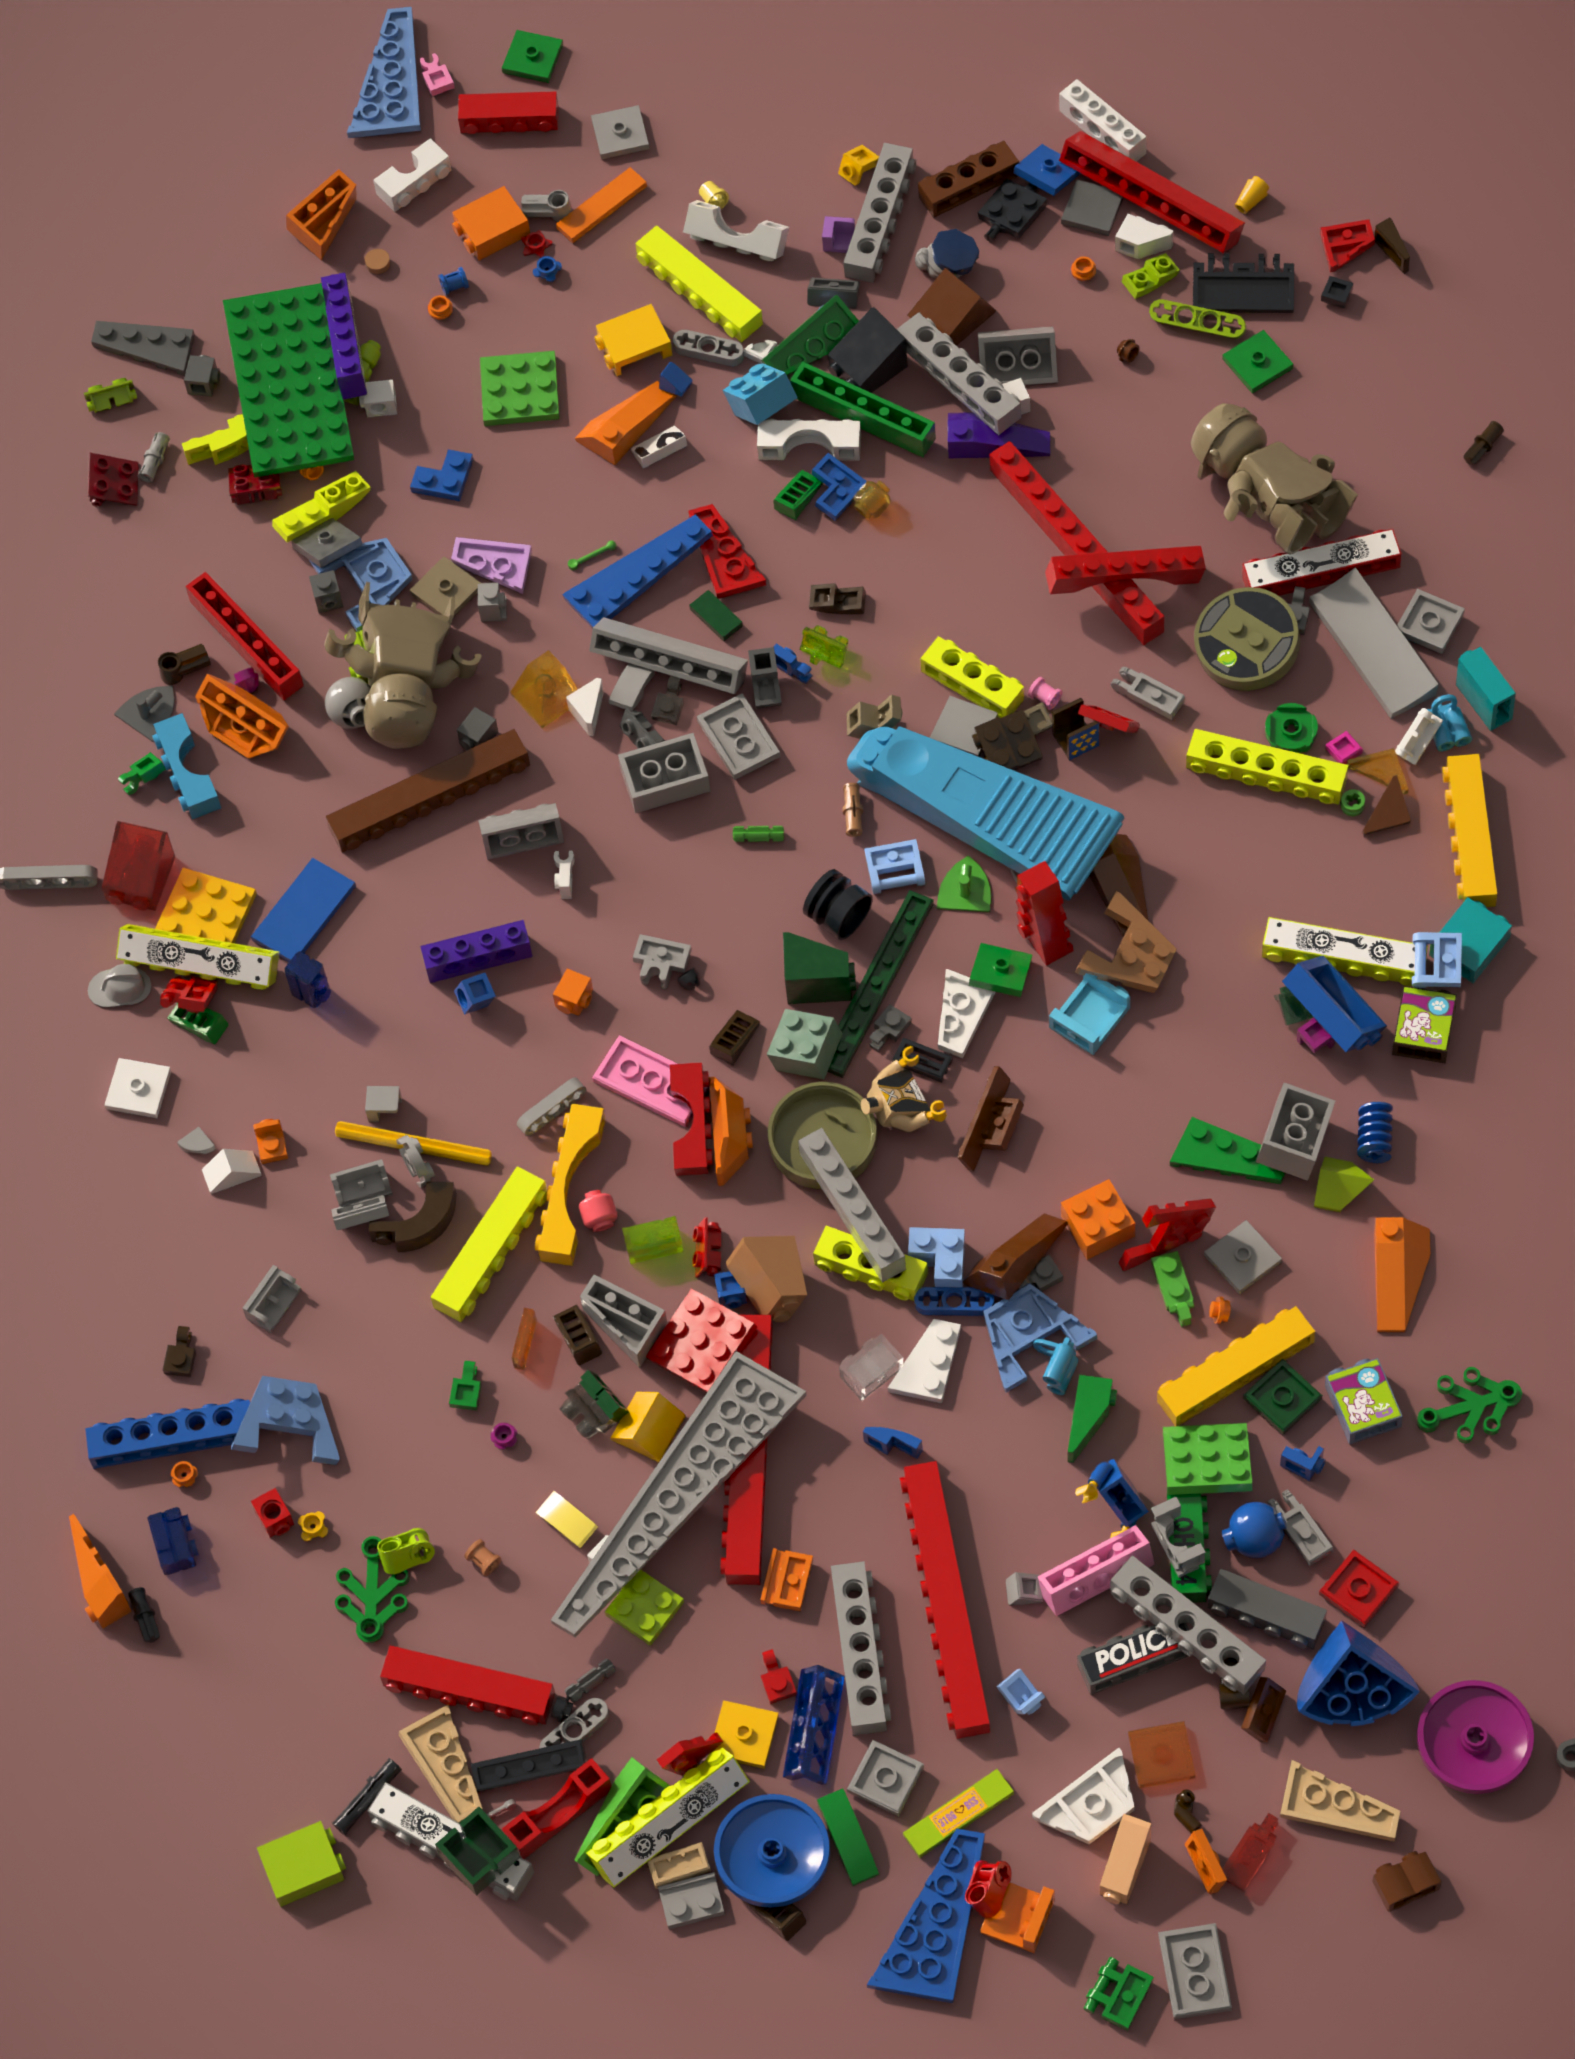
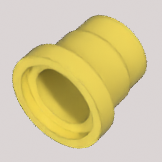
M712 181L705 182L699 189V194L706 203L719 206L720 209L724 208L729 200L728 193Z

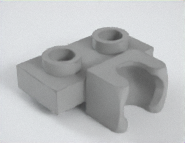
M640 934L633 954V962L643 964L640 972L641 983L647 985L653 976H659L662 982L661 988L666 989L672 975L671 971L685 973L692 951L691 945Z

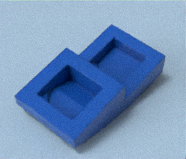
M865 1427L863 1430L864 1442L886 1455L889 1454L893 1446L915 1459H918L923 1451L922 1440L908 1433L884 1427Z

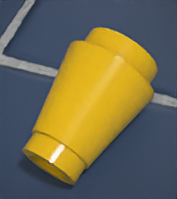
M1257 176L1248 179L1235 203L1236 209L1243 214L1250 211L1268 195V184Z

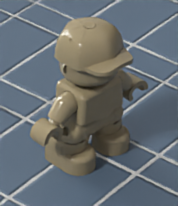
M1227 403L1218 405L1200 420L1190 442L1192 451L1200 462L1197 477L1202 480L1208 475L1217 473L1222 478L1229 479L1227 485L1230 499L1224 509L1225 518L1230 522L1234 521L1239 511L1243 512L1246 517L1251 518L1256 510L1257 515L1262 520L1271 523L1277 530L1275 542L1289 555L1302 549L1313 534L1321 540L1333 535L1345 521L1358 496L1342 480H1332L1331 473L1335 467V462L1330 457L1317 454L1309 462L1307 458L1297 455L1280 441L1266 446L1267 434L1265 430L1257 423V417L1245 407L1241 408Z
M366 582L359 600L358 619L363 626L365 649L359 644L354 645L356 632L353 628L348 631L345 640L339 639L335 635V631L329 629L324 646L331 656L337 658L344 657L356 674L368 678L370 691L365 697L366 705L363 715L365 728L369 736L374 741L391 749L417 747L422 745L428 738L436 718L437 706L433 702L434 698L431 688H445L457 677H472L480 662L481 654H475L471 661L464 660L459 656L461 648L457 645L450 659L437 664L439 650L444 639L449 634L454 617L455 597L451 596L444 615L417 609L415 602H412L411 607L400 606V600L397 599L394 605L369 603L370 582Z

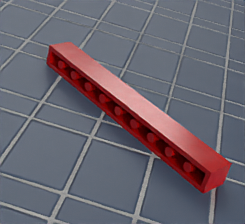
M1011 441L989 454L990 471L1065 556L1108 552ZM1132 579L1116 580L1092 586L1143 646L1164 633V615Z
M739 1314L757 1326V1329L740 1354L771 1371L772 1316ZM768 1437L730 1475V1479L725 1481L724 1493L725 1496H729V1505H724L723 1522H728L727 1531H722V1548H726V1558H721L720 1572L721 1575L726 1576L727 1584L761 1585Z
M937 1461L903 1467L904 1477L899 1479L902 1494L908 1493L909 1503H905L907 1520L913 1519L914 1528L910 1529L912 1545H918L920 1553L915 1555L918 1572L923 1571L925 1578L924 1581H920L923 1598L928 1597L930 1607H925L928 1624L934 1623L935 1633L930 1635L933 1651L939 1650L940 1659L936 1660L938 1676H944L946 1686L941 1687L944 1704L949 1703L951 1713H946L949 1731L955 1730L956 1739L990 1733V1723Z

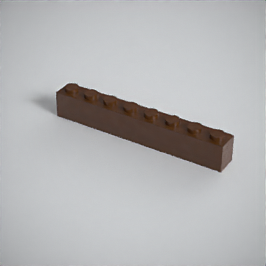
M512 729L325 816L329 830L342 853L347 850H354L366 841L378 839L384 833L394 828L405 826L409 821L418 817H425L433 810L442 806H449L455 800L465 795L476 793L480 788L489 784H496L502 778L513 773L522 772L526 767L530 766L528 752L515 729Z

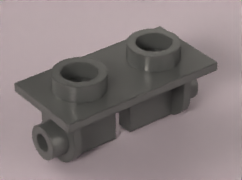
M628 708L625 709L620 728L637 749L665 741L656 730L647 732L651 730L652 725L642 712L637 710L631 712Z

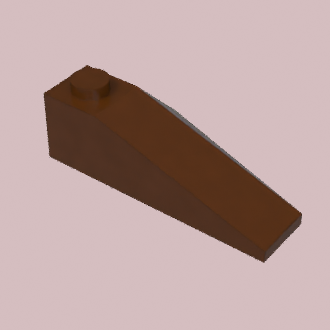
M1116 834L1089 877L1106 907L1114 893L1118 891L1148 920L1139 856L1127 835ZM1113 919L1121 935L1124 937L1128 927Z
M1044 1213L978 1261L964 1278L963 1284L1009 1300L1068 1225L1067 1221Z

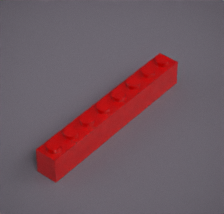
M1082 131L1065 140L1059 159L1060 162L1222 253L1238 244L1245 222Z

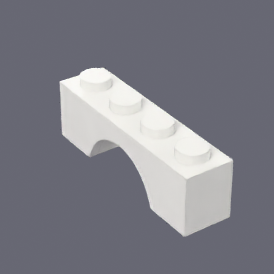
M696 200L689 203L683 232L690 234V238L694 240L705 241V239L714 241L713 244L715 246L723 248L732 246L737 248L736 251L739 253L751 254L752 252L759 254V258L763 260L774 261V259L783 256L789 227L765 220L759 223L751 233H739L732 230L725 223L719 206Z
M793 419L791 421L764 420L758 424V459L784 460L789 451L794 447L805 443H815L828 449L832 456L839 461H860V421L849 419L843 421H828L825 419L817 421H803L800 419Z

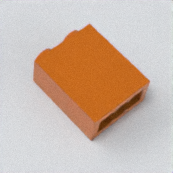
M505 186L452 212L454 218L452 228L458 237H463L466 250L469 254L474 253L478 261L530 234L528 219Z

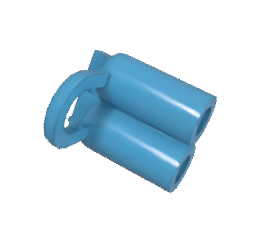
M1450 694L1438 697L1433 701L1431 709H1427L1435 716L1444 720L1433 736L1437 750L1440 752L1450 750L1454 745L1457 747L1465 746L1472 741V736L1462 711L1457 707V698ZM1445 701H1451L1450 704H1446V705H1442V704H1441L1442 702H1445Z
M1068 1337L1064 1339L1063 1343L1059 1344L1045 1339H1036L1033 1342V1347L1038 1352L1051 1356L1042 1377L1048 1383L1047 1389L1057 1395H1064L1078 1364L1074 1343ZM1042 1346H1046V1347H1049V1348H1053V1349H1055V1350H1054V1351H1053V1350H1049V1349H1046V1348H1044V1347H1042Z

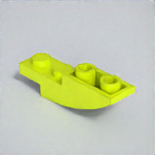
M243 414L228 419V429L217 430L212 434L200 438H192L182 443L188 465L211 457L215 465L249 450Z
M354 471L315 491L314 499L273 519L272 527L288 543L331 518L335 520L341 518L369 493L371 487L357 471Z

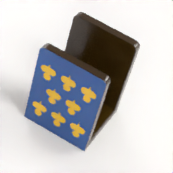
M1082 698L1076 699L1052 712V734L1069 761L1099 746L1098 722L1094 721L1086 725L1084 716L1078 714L1081 705L1084 704Z

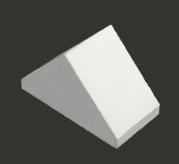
M601 678L594 679L566 697L568 710L589 736H594L604 694Z
M222 1149L202 1169L211 1194L262 1176L253 1151Z

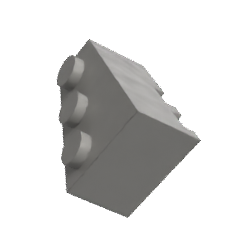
M596 1275L592 1276L580 1295L583 1310L640 1368L646 1359V1355L668 1324L665 1310Z

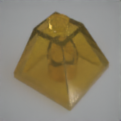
M548 650L527 665L510 691V694L542 729L568 711L566 697L578 689L565 667Z

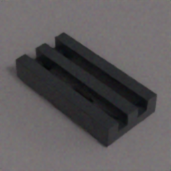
M903 1038L892 1062L896 1059L900 1061L903 1057L904 1049L911 1046L914 1051L942 1061L943 1064L936 1063L919 1055V1064L913 1067L906 1065L904 1068L942 1083L944 1075L948 1071V1066L953 1061V1057ZM911 1053L907 1058L913 1059L916 1054Z

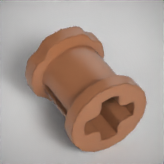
M482 1539L475 1541L464 1555L466 1560H472L481 1569L484 1576L490 1575L502 1561L498 1554L494 1555L485 1547V1542Z

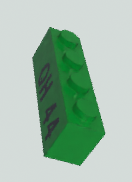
M1167 1494V1500L1177 1497L1181 1504V1516L1174 1519V1534L1169 1537V1542L1174 1546H1187V1548L1201 1543L1204 1548V1539H1209L1208 1522H1203L1202 1513H1207V1496H1201V1494ZM1210 1548L1204 1549L1206 1552L1205 1563L1199 1565V1569L1179 1578L1170 1562L1171 1586L1193 1603L1206 1602L1207 1592L1212 1590L1211 1575H1206L1205 1566L1210 1565Z

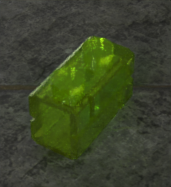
M676 1216L665 1218L663 1221L656 1220L622 1228L630 1264L684 1252Z

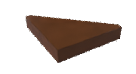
M1397 775L1392 777L1362 831L1363 836L1411 822Z

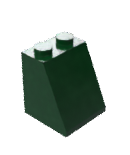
M783 932L784 977L787 1003L804 1004L851 1001V991H856L855 964L854 962L849 963L848 952L789 932Z

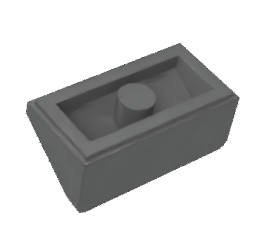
M811 278L807 288V304L823 306L832 297L838 295L848 308L855 309L858 304L860 282L854 280Z

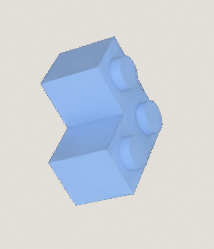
M910 1227L908 1256L927 1262L929 1267H935V1287H963L965 1229Z

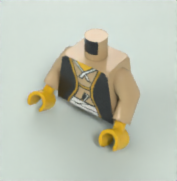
M911 1046L904 1049L903 1058L900 1061L896 1059L872 1081V1088L868 1092L867 1098L861 1101V1109L864 1114L875 1113L880 1125L883 1127H894L906 1132H912L930 1124L932 1119L942 1122L947 1117L946 1110L936 1112L944 1108V1103L938 1100L933 1102L929 1108L909 1069L904 1070L906 1065L913 1067L919 1061V1055H916L913 1059L907 1058L914 1051Z

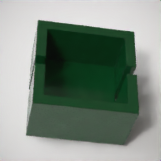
M477 1807L459 1823L462 1834L465 1836L463 1840H461L459 1831L454 1827L435 1844L438 1855L476 1896L496 1879L494 1874L496 1871L501 1875L520 1858L515 1844L480 1807Z

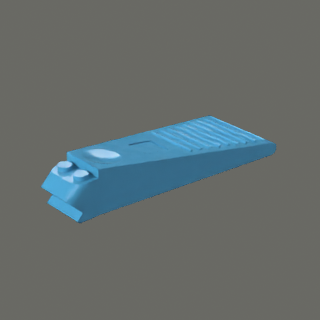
M901 726L897 730L889 727H879L867 731L847 759L848 769L859 779L857 784L861 787L884 796L1019 874L1046 861L1059 880L1062 898L1068 901L1071 900L1074 894L1078 893L1122 827V822L1125 819L1124 815L1119 811Z

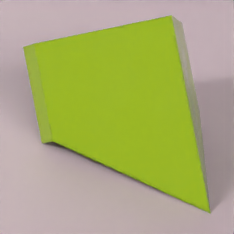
M1324 1157L1320 1169L1314 1207L1341 1213V1210L1371 1184L1374 1179L1353 1162Z

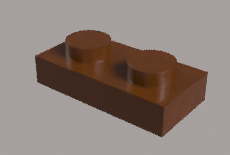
M1260 1677L1241 1729L1259 1742H1268L1286 1690L1270 1678Z

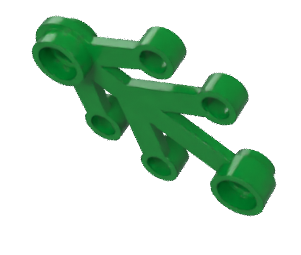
M1468 1367L1463 1375L1465 1384L1468 1386L1477 1385L1491 1392L1481 1396L1454 1384L1452 1377L1443 1375L1437 1381V1390L1441 1394L1455 1396L1463 1400V1402L1438 1410L1424 1408L1418 1414L1417 1425L1422 1431L1430 1433L1438 1429L1440 1421L1469 1413L1464 1425L1457 1429L1458 1441L1467 1444L1473 1440L1474 1429L1485 1407L1496 1404L1492 1415L1487 1417L1483 1423L1484 1432L1488 1435H1495L1500 1430V1422L1507 1408L1514 1407L1521 1401V1387L1511 1380L1497 1383L1481 1376L1477 1368ZM1473 1373L1477 1378L1470 1380L1467 1375ZM1448 1382L1451 1386L1443 1388L1440 1384ZM1508 1389L1511 1390L1513 1394L1511 1396H1506L1503 1393V1391ZM1429 1414L1432 1415L1434 1419L1432 1421H1427L1424 1419V1416ZM1493 1422L1497 1427L1490 1429L1487 1427V1424ZM1462 1431H1468L1470 1433V1436L1463 1437L1460 1433Z
M376 1536L367 1537L361 1545L363 1555L367 1559L366 1589L353 1577L350 1569L342 1568L336 1573L338 1584L342 1587H347L365 1604L364 1616L353 1606L348 1595L342 1594L335 1599L337 1611L347 1614L357 1624V1636L365 1643H374L380 1640L384 1634V1624L396 1613L405 1612L409 1605L405 1595L396 1594L391 1598V1603L377 1614V1605L396 1587L408 1584L410 1577L407 1570L400 1572L406 1575L403 1580L396 1579V1576L400 1573L392 1574L378 1588L379 1552L376 1554L369 1553L370 1549L377 1548L378 1543L381 1541ZM344 1574L350 1575L347 1581H341L340 1577ZM398 1600L405 1601L401 1607L395 1606V1602ZM341 1601L349 1602L346 1607H339ZM368 1627L375 1628L372 1634L366 1633Z

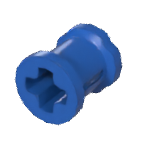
M459 267L458 271L446 275H438L445 296L449 295L451 291L463 287L465 289L469 288L468 280L462 267Z

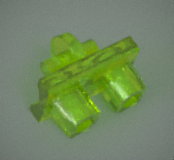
M819 625L813 629L805 627L802 631L803 639L800 650L811 655L810 663L817 665L823 660L841 668L844 665L849 640L841 635L835 639L827 636L828 632L826 629Z

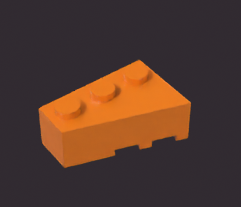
M338 169L286 215L287 230L321 261L357 199L356 184Z

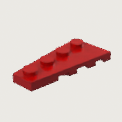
M713 504L688 511L689 518L696 515L712 531L713 536L700 546V550L718 599L767 585L766 579L756 569L755 563L742 549V545L733 536L729 526Z

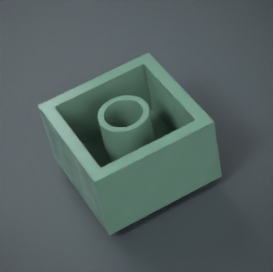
M785 1009L767 1056L776 1071L824 1080L842 1037V1032L833 1017Z

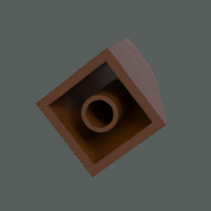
M945 268L907 316L912 318L919 312L926 319H931L936 328L942 334H948L957 346L996 312V309Z

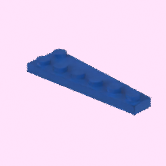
M694 515L562 595L565 601L593 629L603 617L608 619L615 617L713 536L712 531Z

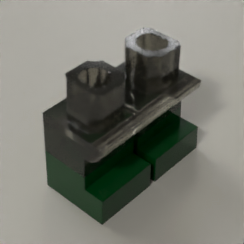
M587 1370L580 1377L582 1380L577 1386L565 1393L568 1399L559 1409L570 1420H573L578 1414L582 1413L585 1418L576 1426V1429L584 1438L589 1439L598 1431L606 1433L629 1411L598 1374Z

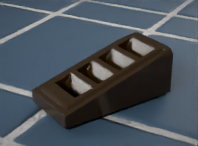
M1389 217L1375 226V243L1405 274L1409 271L1410 256L1393 220Z
M736 1010L710 1044V1054L734 1066L760 1025V1021ZM740 1019L750 1024V1026L747 1028L737 1022ZM735 1027L743 1031V1035L733 1031V1028ZM730 1035V1036H732V1037L738 1039V1041L735 1042V1041L729 1039L728 1036ZM726 1043L732 1046V1049L723 1046V1044Z
M577 1304L552 1316L577 1365H582L602 1354L600 1346ZM575 1318H578V1320H576V1321H574V1322H572V1323H570V1324H568V1325H566V1326L563 1325V1324H565V1323H567V1322H569V1321H571V1320H573V1319H575ZM580 1327H583V1328H581V1329H579V1330H577V1331H575V1332H573V1333H571V1334H568V1333H570V1332H572V1331H574V1330H576V1329H578V1328H580ZM587 1336V1338H585V1339H583V1340H581V1341H579V1342L573 1344L574 1342H576V1341H578V1340H580V1339H582V1338H584V1337Z
M745 1902L785 1941H789L806 1924L803 1912L794 1904L772 1907L767 1912L766 1910L769 1907L756 1906ZM783 1909L786 1910V1911L783 1912L777 1919H775V1917H776Z

